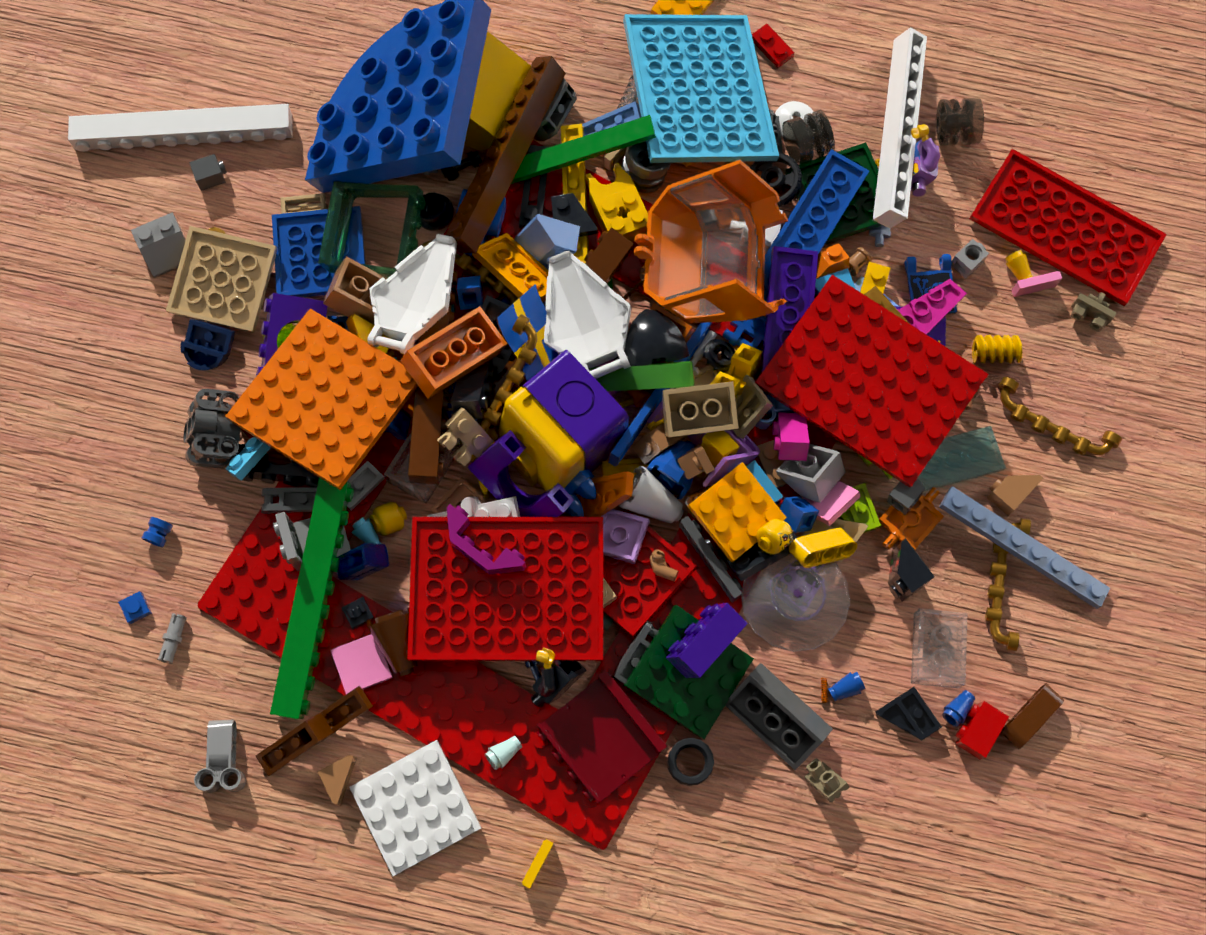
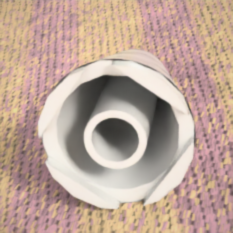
M637 467L634 470L637 474L633 478L632 497L618 506L670 524L674 521L678 522L684 512L682 503L645 467Z

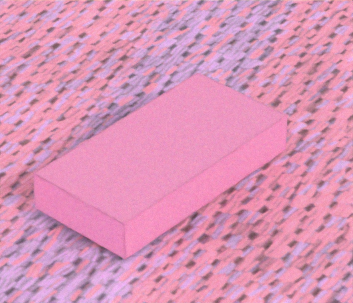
M1060 271L1019 280L1012 288L1013 296L1017 297L1054 288L1061 281L1062 276Z

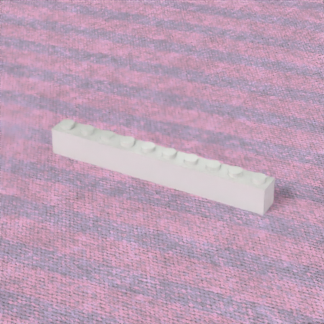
M911 27L894 39L873 213V220L888 228H892L906 220L909 210L916 139L912 137L911 129L917 128L927 42V36Z
M289 104L69 116L68 141L75 150L82 152L89 149H131L141 146L152 148L158 145L218 144L227 141L239 143L244 140L263 141L264 139L284 140L286 138H293L292 113Z

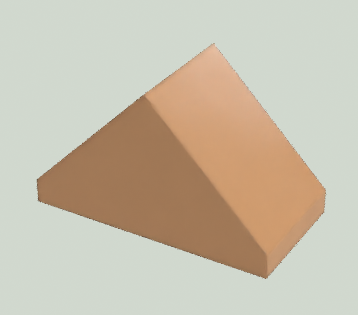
M348 755L317 771L334 804L340 806L342 804L357 760L354 756Z

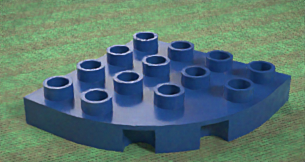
M445 0L422 11L419 8H414L405 14L400 23L375 41L350 68L330 101L319 109L317 113L319 127L314 143L308 151L309 165L305 181L320 192L325 193L460 165L492 9L483 0Z

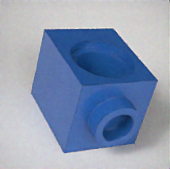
M801 496L784 498L780 505V510L787 517L784 521L790 525L795 533L811 531L819 513L818 509Z

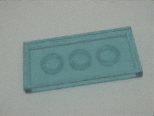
M988 426L946 437L917 478L925 487L924 491L931 490L932 487L939 488L1005 470L1006 467L992 427Z

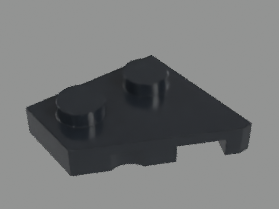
M912 687L875 711L878 716L920 740L925 739L942 728L915 687Z

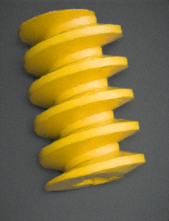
M977 335L973 341L972 359L974 363H976L977 357H980L981 363H985L986 357H989L990 363H994L995 357H998L999 363H1003L1004 357H1007L1008 363H1012L1013 357H1016L1017 363L1022 361V343L1018 335H1013L1011 338L1009 335H1004L1002 338L1000 335H995L993 338L991 335H986L984 338L982 335Z

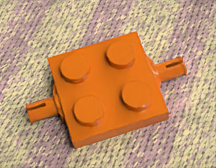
M932 487L925 496H921L906 516L892 505L879 518L880 523L890 533V536L882 543L885 547L891 541L886 549L890 550L897 541L901 542L905 538L914 550L920 545L944 517L935 509L932 503L940 494L939 490L931 496L936 490L935 487Z

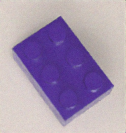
M728 603L715 604L712 607L708 605L700 613L702 618L696 624L692 623L685 630L686 636L681 641L677 640L669 648L670 654L666 659L685 678H700L748 624Z

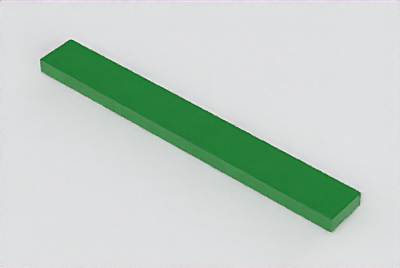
M650 115L525 155L511 184L656 138L652 118Z

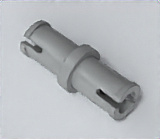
M172 613L167 633H164L162 637L164 642L157 659L158 661L173 664L177 646L182 642L181 634L187 617L180 614L176 616V614Z

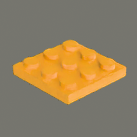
M743 462L687 505L731 562L735 561L758 542L757 531L772 519L784 521L787 518Z

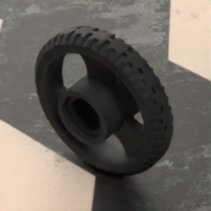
M779 153L777 161H755L750 167L756 174L759 170L763 171L761 178L778 194L785 190L786 185L791 187L785 195L779 197L778 207L788 204L789 201L791 202L797 196L802 184V173L799 165L790 156ZM773 162L787 164L792 169V172L788 175H783L780 168L772 166ZM778 178L775 183H769L771 179Z

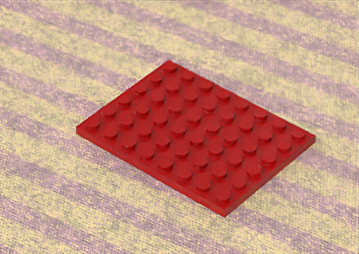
M832 275L755 383L761 390L911 488L988 374Z
M412 517L408 661H537V651H542L543 647L555 653L553 661H603V517H468L470 525L460 537L463 535L469 537L475 543L473 547L481 552L484 549L493 556V562H495L505 548H508L511 552L515 549L525 557L523 560L526 563L524 571L493 575L486 573L452 546L449 537L448 517Z

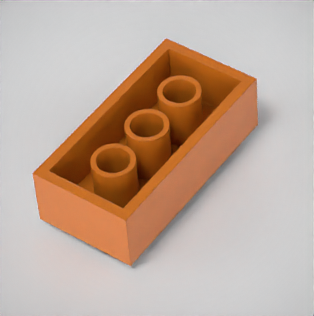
M479 306L407 350L400 362L429 399L500 354L508 343Z

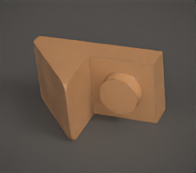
M700 444L678 458V463L681 469L685 471L687 479H691L702 472L708 474L715 470Z

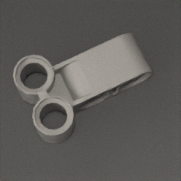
M212 720L208 723L206 768L198 771L194 778L196 787L206 793L216 792L221 786L231 792H238L246 785V776L243 772L236 769L237 726L235 720ZM211 774L213 776L212 784L204 787V778ZM232 774H237V783L233 786H229V776Z

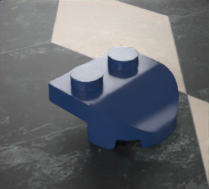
M190 319L185 341H181V353L184 354L188 361L187 364L194 369L211 370L225 363L230 355L235 331L196 319Z

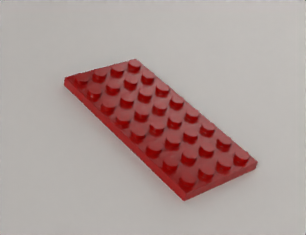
M1011 149L969 218L1099 293H1104L1106 297L1122 306H1125L1130 300L1167 235L1014 149Z

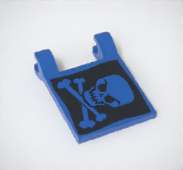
M943 254L939 258L941 270L916 272V258L913 256L907 257L904 266L907 273L910 301L923 296L929 290L949 279L953 281L950 254ZM956 306L948 314L956 313Z

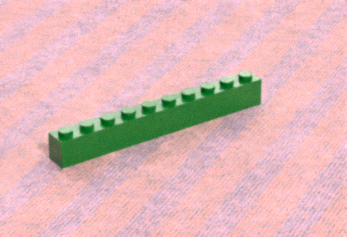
M319 477L273 696L271 715L303 719L304 715H307L309 712L310 701L307 698L309 691L313 690L315 684V677L312 674L314 667H317L319 664L320 653L317 652L318 645L323 642L325 629H322L324 619H327L329 615L330 605H327L329 595L332 596L334 591L333 572L338 570V548L342 549L344 543V535L341 533L343 525L348 523L349 512L346 511L347 504L352 501L354 489L351 488V484L348 481L339 490Z

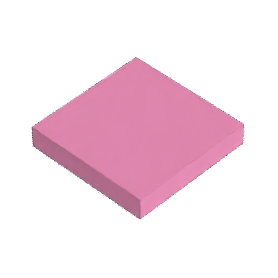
M838 481L821 503L807 498L804 499L819 510L816 519L830 526L861 496L858 490Z
M372 634L331 650L346 694L358 686L364 690L393 678L387 660Z

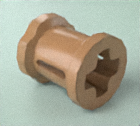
M862 247L857 248L856 253L850 257L849 272L852 276H856L859 273V269L872 261L870 254Z

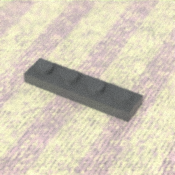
M688 516L682 519L679 528L733 603L742 595L740 583L735 577H730L727 572L729 570L724 560L716 557L714 554L715 548L710 540H705L700 534L702 530L695 520L691 521Z

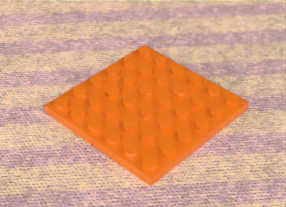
M309 309L225 417L233 424L341 490L418 385L400 361L368 344V342L321 314Z

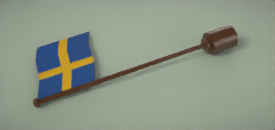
M645 265L639 270L641 281L622 297L625 301L643 285ZM536 284L496 318L502 337L508 343L507 345L516 359H518L519 353L528 341V336L525 332L519 335L512 331L517 318L521 314L530 319L528 324L537 333V343L533 350L537 355L531 365L526 363L522 369V372L525 373L524 378L526 382L560 355L544 343L547 312L537 291Z

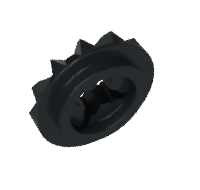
M713 339L709 341L703 348V357L707 359L706 365H712L713 371L720 370L723 373L728 371L731 365V357L735 353L734 348L724 340ZM721 351V360L719 361L717 354Z

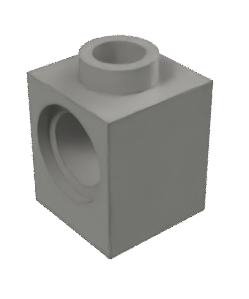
M972 239L954 256L951 266L967 279L985 261L989 253L981 243H977ZM967 255L973 256L975 260L969 259Z

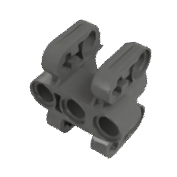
M202 389L196 394L194 401L188 408L189 417L186 421L183 435L184 443L190 445L185 454L186 460L190 465L224 468L238 452L241 428L227 420L225 415L232 407L223 401L224 398L229 397L236 403L240 397L235 392ZM191 453H194L195 455L199 456L200 458H199L198 460H196V459H195V456H194V455H191ZM215 459H225L226 461L220 463L217 462Z

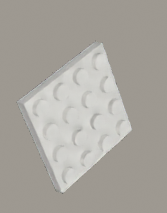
M438 740L349 787L392 876L401 873L482 828Z

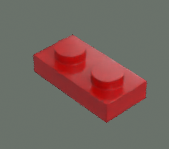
M765 24L752 34L753 43L777 68L794 57L795 52L768 24Z

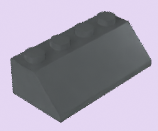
M762 663L733 692L725 705L794 770L816 750L833 730L831 726Z

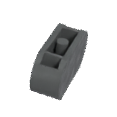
M565 78L534 137L537 141L548 140L558 133L577 99L576 92Z

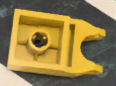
M614 164L613 170L616 179L611 184H601L591 173L586 174L589 201L602 232H608L612 227L631 242L635 241L637 234L643 233L647 235L648 212L631 176L622 169L620 164Z

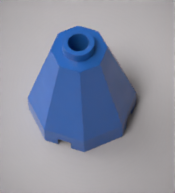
M679 441L653 459L646 469L673 495H679L677 499L680 500L690 489L693 478H686L685 471L681 469L678 463V458L696 446L691 441Z

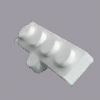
M470 496L464 498L461 502V508L469 514L467 517H520L516 496L482 504L477 497ZM447 511L430 514L427 517H447Z

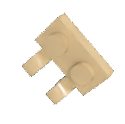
M462 407L445 423L449 430L437 439L442 447H446L449 451L456 445L457 439L464 444L452 455L464 467L471 460L472 454L478 458L493 442L492 438Z

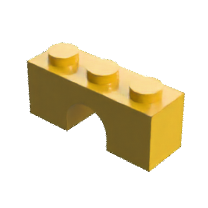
M742 343L731 357V365L727 374L720 371L710 384L733 381L736 399L737 394L741 395L746 383L742 381L744 376L748 375L754 379L760 372L763 351Z

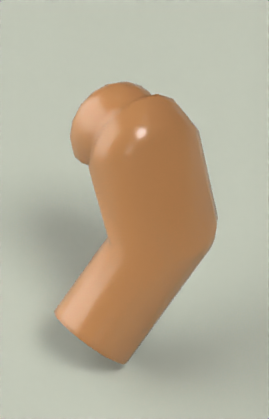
M654 550L650 556L653 572L657 576L675 582L679 571L667 567L663 551Z

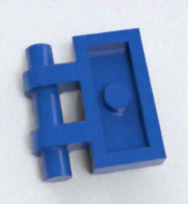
M760 316L750 320L731 321L730 325L737 329L734 333L726 329L722 337L729 340V343L733 346L737 345L740 347L744 343L763 351L758 346L760 343L764 344L766 317ZM743 332L754 338L752 343L741 337Z

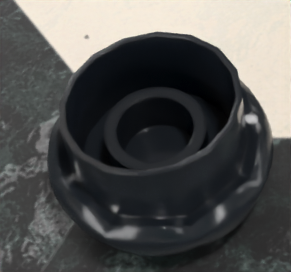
M429 192L422 195L416 202L415 217L422 228L429 231H437L445 228L451 222L454 208L450 199L445 195Z

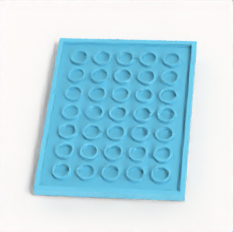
M624 15L623 23L641 117L651 116L656 138L646 141L650 163L778 160L779 152L747 15Z

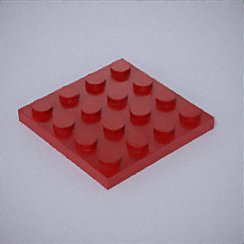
M626 509L623 511L626 513L633 514L632 512ZM648 526L635 564L603 555V578L617 596L616 600L603 608V612L635 638L643 625L654 617L697 567ZM654 550L663 551L667 567L679 571L675 582L657 576L653 572L650 556Z

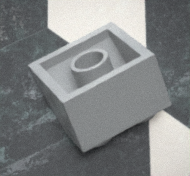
M173 212L131 230L137 246L154 278L178 268L186 237Z
M810 443L807 461L785 460L776 470L777 475L801 497L819 503L846 473L840 452Z

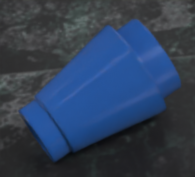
M850 672L828 690L833 700L837 701L862 694L861 691L866 688L858 672L853 674Z
M964 690L944 707L943 718L953 726L963 724L975 701V696L969 691Z

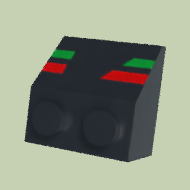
M906 538L892 551L888 580L889 589L893 596L897 599L900 598L903 602L935 577Z

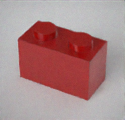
M982 701L978 705L973 704L967 715L970 717L967 724H962L955 735L958 737L955 745L979 760L987 757L1009 718L1008 715Z

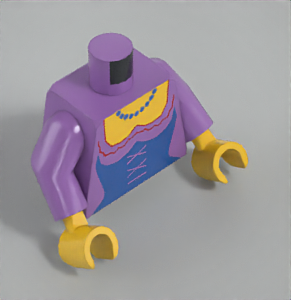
M924 124L917 125V128L911 129L913 138H921L915 145L911 191L914 196H923L926 193V186L935 180L938 175L939 146L934 144L932 138H928L929 127ZM880 159L875 160V163L878 167Z

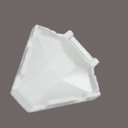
M436 234V238L425 248L420 245L395 266L397 271L388 279L382 277L369 288L375 326L368 336V344L374 347L383 346L399 350L400 353L405 354L407 350L414 347L413 344L421 335L448 312L457 242L453 237Z
M565 251L549 259L545 310L547 314L544 343L558 354L568 350L595 379L620 368L626 369L631 367L624 352L632 309L631 305L608 287L606 282L570 251ZM617 356H619V358H620V359H617V360H615V361H613V362H610V363H608V364H606V365H603V366H601V367H599V368H596V369H594V370H592V371H589V369H588V368H593V367H596V366H598V365H601V364H603V363H605V362H608V361H610V360H612V359H615Z

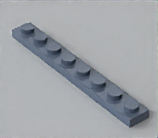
M952 486L948 489L939 508L1094 608L1098 609L1102 606L1110 587Z

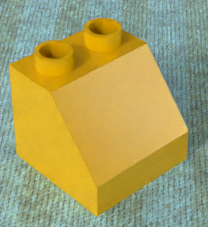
M488 31L464 144L480 151L490 148L505 115L514 101V97L517 95L531 67L530 64Z

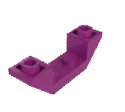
M451 504L447 506L449 537L454 548L489 575L524 571L526 568V563L523 561L525 557L517 550L513 549L511 552L508 548H505L495 562H493V556L484 549L481 552L473 547L475 543L466 535L460 537L470 525L467 517L469 514L460 506L456 508Z

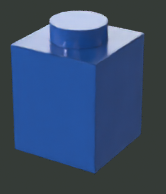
M480 275L458 278L457 294L460 310L482 307L484 295Z

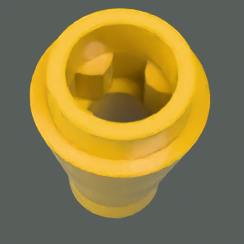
M1022 250L1016 251L1005 258L1007 261L1006 266L1018 280L1033 277L1027 256L1023 254Z

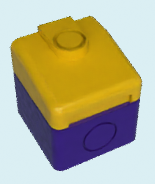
M564 350L506 399L498 431L501 438L511 430L526 446V449L511 464L531 486L538 482L545 491H548L557 483L565 488L580 471L589 469L592 473L602 464V461H606L628 429L629 416L568 350Z

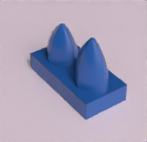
M589 469L580 471L564 488L574 499L565 510V513L572 517H584L583 507L576 496L577 494L586 499H596V488L591 480L594 475Z

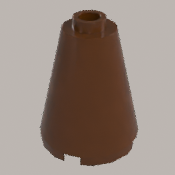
M409 607L407 608L408 613L405 614L403 610L377 617L374 624H372L371 620L365 621L393 672H399L400 676L413 673V667L418 666L417 661L407 660Z

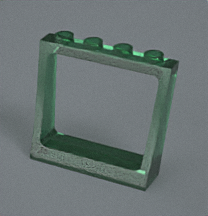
M333 182L318 263L328 272L335 273L343 262L353 203L356 198H408L397 265L409 256L413 250L418 248L416 232L422 226L421 218L419 217L420 209L425 207L423 191L418 186ZM361 264L387 279L397 271L395 267L387 268Z

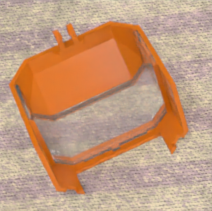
M741 160L668 185L648 211L647 235L642 233L635 236V242L639 246L634 248V254L639 259H646L643 283L644 292L687 324L750 320L776 312L778 307L784 305L787 301L784 298L769 303L764 300L765 229L788 222L786 214H781L777 203L780 201L777 191Z

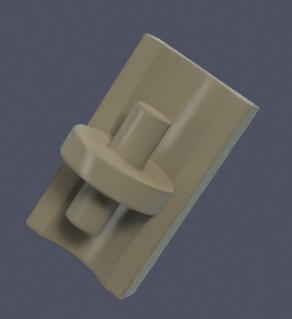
M1102 292L1098 297L1089 294L1087 297L1080 293L1071 305L1073 308L1071 317L1077 321H1082L1086 315L1091 317L1093 320L1089 326L1097 332H1100L1104 326H1107L1117 312L1108 308L1110 304L1103 301L1105 294Z
M814 759L806 766L809 773L804 776L805 779L829 802H833L835 798L840 797V792L850 788L848 783L824 762Z

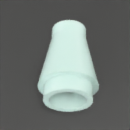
M513 736L488 748L489 751L485 753V757L490 765L497 770L500 767L503 768L522 748V745Z

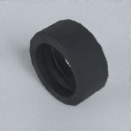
M682 739L669 752L667 759L668 770L671 776L680 784L687 786L698 785L705 781L713 770V753L709 746L699 739ZM690 747L698 749L703 754L705 760L704 769L701 773L691 777L682 774L676 764L677 755L680 751Z

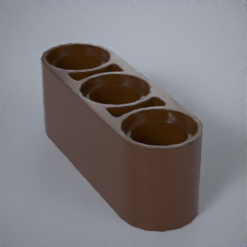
M1045 683L1010 719L1000 733L1018 750L1021 749L1065 700Z

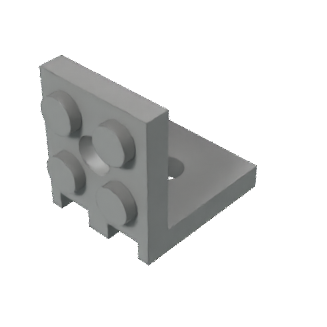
M285 512L275 514L277 522L273 523L277 537L280 536L283 545H280L282 557L286 559L288 565L292 564L299 572L311 518L293 523ZM344 525L341 533L344 535V543L342 549L338 548L337 558L339 559L352 555Z

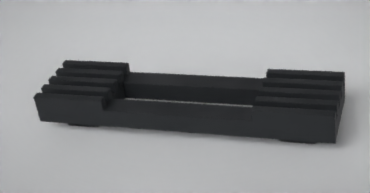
M530 145L527 155L549 147ZM547 173L540 175L537 206L528 205L531 178L524 180L519 228L525 227L537 214L543 215Z

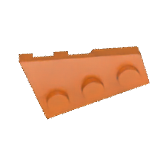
M626 471L591 479L596 488V499H586L578 495V499L583 507L584 517H601L632 497L634 473Z

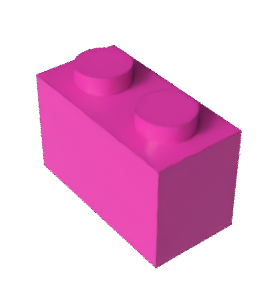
M778 412L777 422L773 421L772 435H776L774 437V450H778L779 460L807 461L809 449L807 419L797 413Z

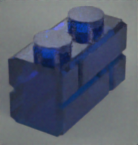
M364 543L337 557L339 558L337 570L339 580H361L389 567V556L385 544Z

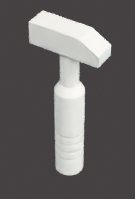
M711 330L693 355L694 376L700 373L699 369L694 366L702 359L704 354L703 348L717 336Z

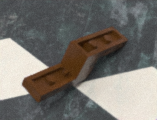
M358 686L322 712L304 721L257 754L256 758L266 774L270 776L308 749L319 744L373 707L362 688Z

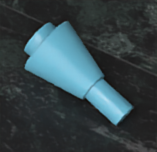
M362 517L352 525L354 530L351 533L367 545L372 546L380 557L388 552L379 541L370 518L365 520Z

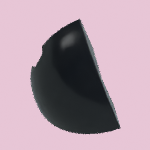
M645 309L634 319L627 334L624 350L630 366H646L660 361L672 362L689 356L687 344L682 333L667 316L654 310Z

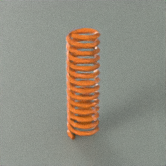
M821 678V679H826V680H821V684H826V685H821V689H825V690H821V691H825V692H821V696H826V697H821V701H825V702H821V703H827V702H828V698H827V697H828V696H827V695H828V693H827V692H828V691H827V690H828V689H827V687H828V686H827V685H828V684H827V680H828V679H827V678Z

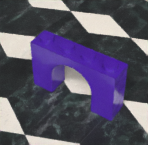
M272 293L269 299H265L264 312H267V320L263 321L261 334L265 335L264 344H260L259 357L262 358L261 367L258 366L256 376L278 350L277 337L280 330L288 324H298L309 309L326 317L327 306L323 304L324 301Z
M511 430L488 447L467 467L497 500L516 496L520 517H558L574 501L559 483L541 495L527 494L513 483L509 475L508 466L526 449V446Z

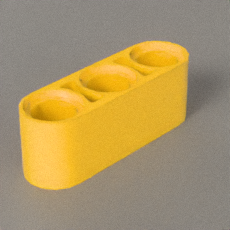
M834 528L796 538L790 544L789 552L804 568H810L846 559L855 553L858 545L842 528Z

